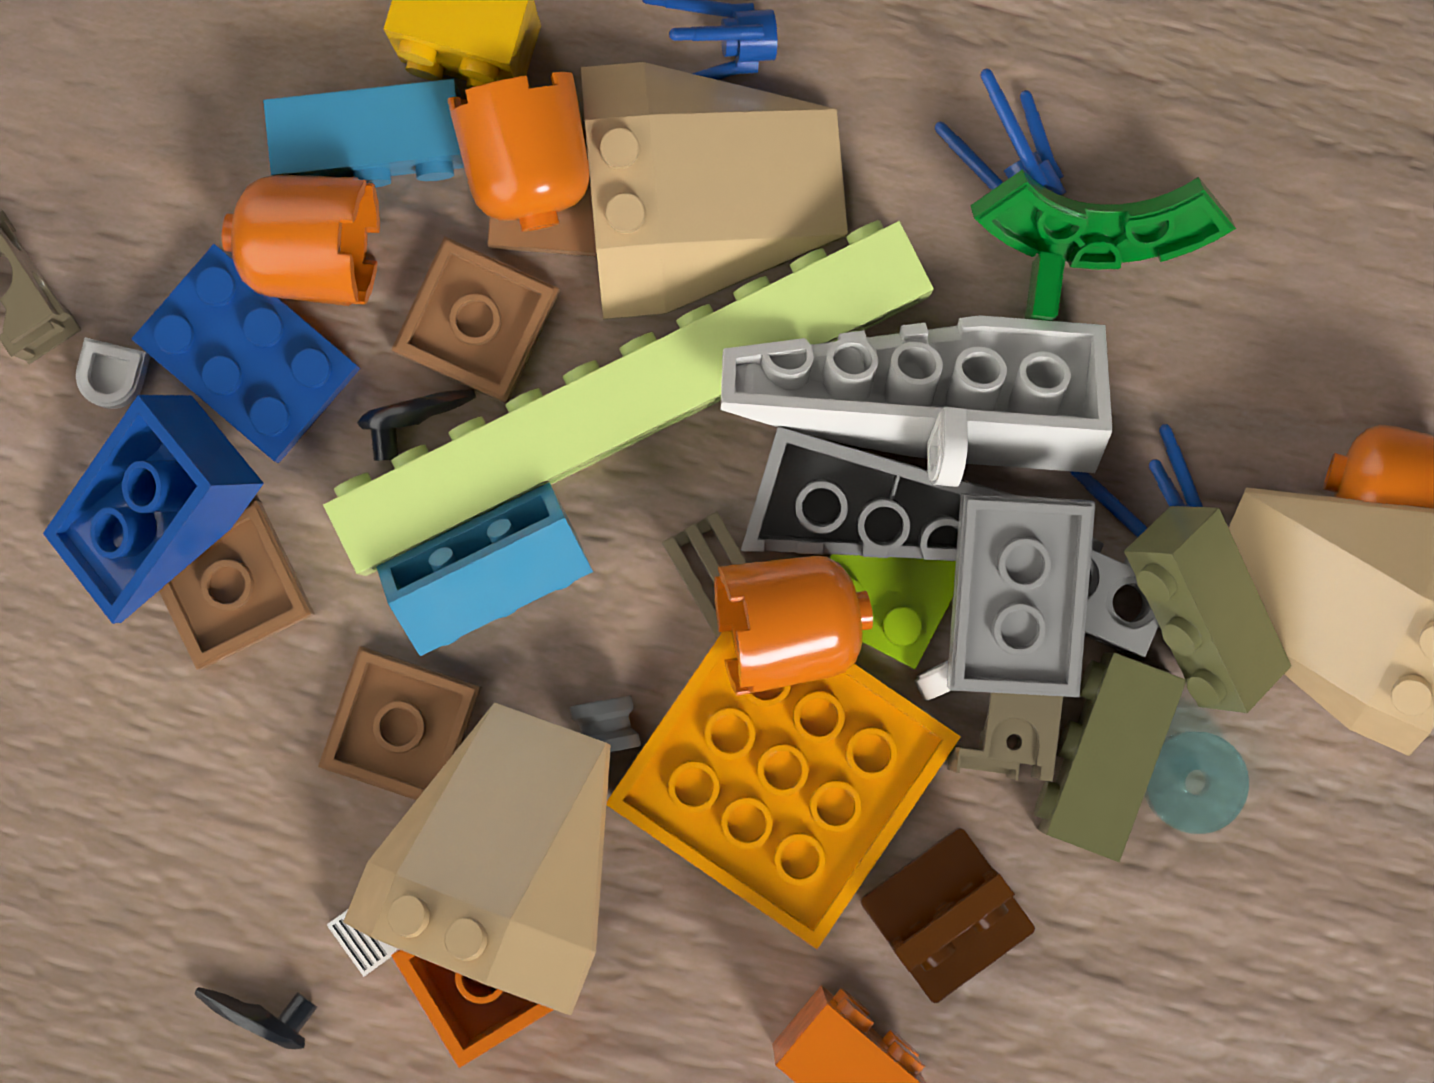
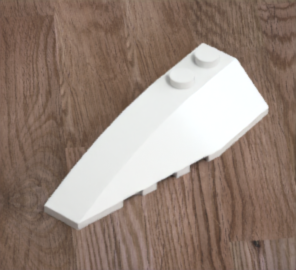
M979 315L959 318L957 326L927 329L926 323L902 325L899 333L866 337L865 330L840 333L838 341L810 345L805 338L723 349L720 410L775 427L779 426L846 445L905 456L927 458V441L940 411H943L944 406L967 409L968 425L966 464L1095 473L1112 433L1105 325Z

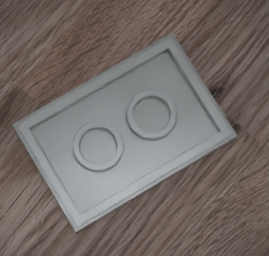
M961 493L947 687L949 690L1080 697L1095 502L1079 499Z

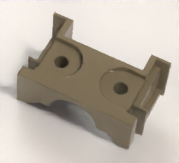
M2 210L0 212V257H7L11 264L12 282L8 291L0 298L1 303L6 309L0 341L11 357H18L27 361L30 365L82 329L70 311L61 306L14 234L16 229Z
M990 693L989 709L984 729L980 733L979 748L954 746L949 754L947 769L956 773H960V768L1007 774L1006 777L1018 780L1020 763L1032 765V778L1053 782L1063 696ZM1014 734L1017 738V744L1014 748L1009 749L1006 740L1010 735Z

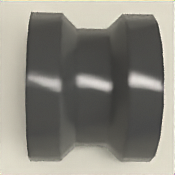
M632 695L570 706L571 718L579 724L581 734L610 744V752L641 746L639 733L631 728L629 714L634 708Z

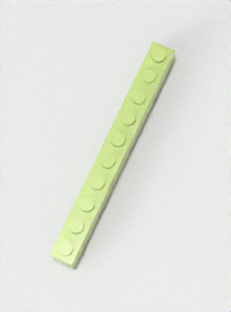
M880 220L871 222L846 237L849 246L827 256L824 248L814 250L790 264L792 274L770 284L767 276L760 277L735 290L733 295L736 301L715 312L710 304H706L681 316L676 320L680 329L658 340L654 333L650 332L629 341L619 348L623 356L620 359L601 368L596 360L574 368L562 377L566 385L543 396L540 388L528 391L506 403L505 406L509 412L508 414L488 424L485 423L482 416L471 419L448 432L452 440L451 442L431 452L428 451L426 445L417 446L392 459L391 462L395 469L374 480L371 479L369 473H364L341 483L334 488L337 498L323 504L356 574L368 576L377 571L376 566L548 482L552 485L720 402L724 348L805 338L810 345L838 341L840 333L866 330L927 300L934 288L900 221L885 228Z

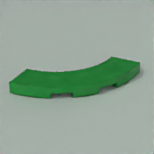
M1022 169L970 205L974 219L1006 245L1031 257L1036 256L1040 252L1062 254L1069 267L1093 270L1119 269L1122 263L1142 261L1158 257L1160 262L1167 261L1215 242L1236 229L1231 216L1199 177L1180 188L1152 199L1125 204H1093L1058 195L1036 182Z

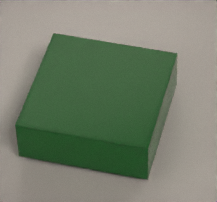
M1040 252L1032 262L1025 319L1053 321L1058 316L1065 259H1063L1062 254Z

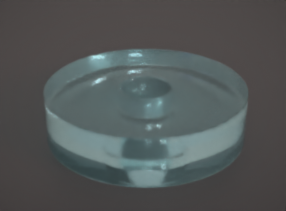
M1201 731L1176 733L1167 737L1163 743L1145 792V798L1153 813L1168 826L1192 834L1211 833L1231 823L1244 807L1249 791L1247 767L1236 748L1217 735ZM1194 770L1201 771L1206 780L1205 787L1197 794H1191L1185 785L1186 777Z

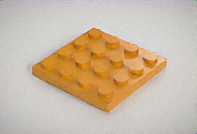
M722 632L607 800L606 805L806 943L818 949L961 736L856 664H853L845 673L834 677L736 696L731 687L724 663L725 659L736 658L732 632Z

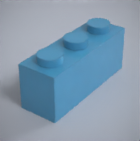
M447 79L263 100L271 176L357 177L359 180H366V183H373L375 188L391 184V176L416 173V179L420 181H439L452 178L454 176V169L464 168L447 100L450 97H461L455 80Z
M550 482L376 566L387 603L419 656L441 646L449 645L461 636L498 618L507 617L518 608L555 590L564 589L574 581L593 572L579 538Z

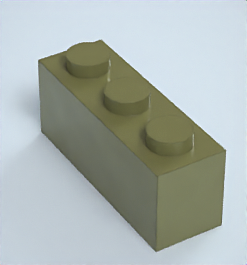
M1170 506L1124 550V553L1135 573L1138 587L1146 596L1158 621L1163 639L1170 647L1184 678L1187 680V689L1195 699L1198 707L1248 713L1289 670L1291 663L1220 508Z
M1104 652L1100 663L1094 660L1090 661L1080 685V696L1086 698L1079 720L1078 722L1072 720L1067 722L1058 743L1056 755L1064 758L1056 782L1046 781L1036 802L1034 816L1042 818L1038 828L1040 832L1120 862L1186 684V679L1114 652Z

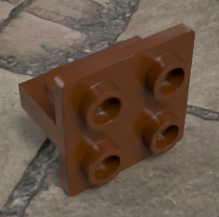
M962 828L954 829L864 895L860 900L862 907L888 941L897 957L933 1003L942 1001L1035 931V926L1013 897L1015 895L1000 873L991 867L967 832Z

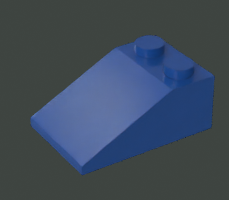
M138 395L43 534L111 623H122L226 534L264 483L192 395Z

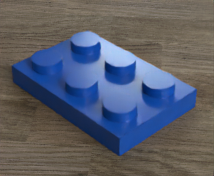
M215 244L209 248L131 338L276 463L282 461L361 369L279 298L258 294L241 280L233 259Z

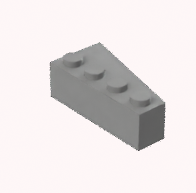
M778 426L741 551L796 552L797 554H840L879 558L902 557L956 561L961 493L1017 495L964 479L961 480L958 487L933 485L928 478L927 468Z

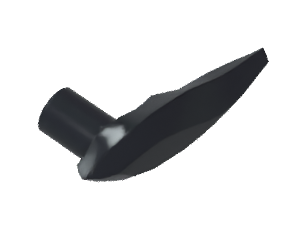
M474 389L444 391L369 410L361 416L357 424L363 430L371 429L374 461L392 460L399 455L396 427L419 425L431 416L466 404L475 399L476 394Z
M198 987L195 991V996L218 1015L286 1049L296 1050L305 1047V1038L299 1032L318 1008L313 1002L297 992L280 1016L276 1017L259 1004L244 1003L227 994Z

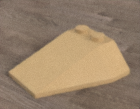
M646 62L581 67L584 119L603 320L670 313L848 235L837 109Z
M1246 488L1228 528L1291 663V667L1284 675L1349 730L1410 756L1427 738L1434 727V508L1371 503L1345 498Z
M494 702L368 860L343 923L373 939L485 985L572 1015L596 953L611 745Z

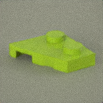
M831 554L830 559L838 562L852 578L856 592L867 591L873 614L872 629L862 631V643L912 669H916L953 598L956 561Z

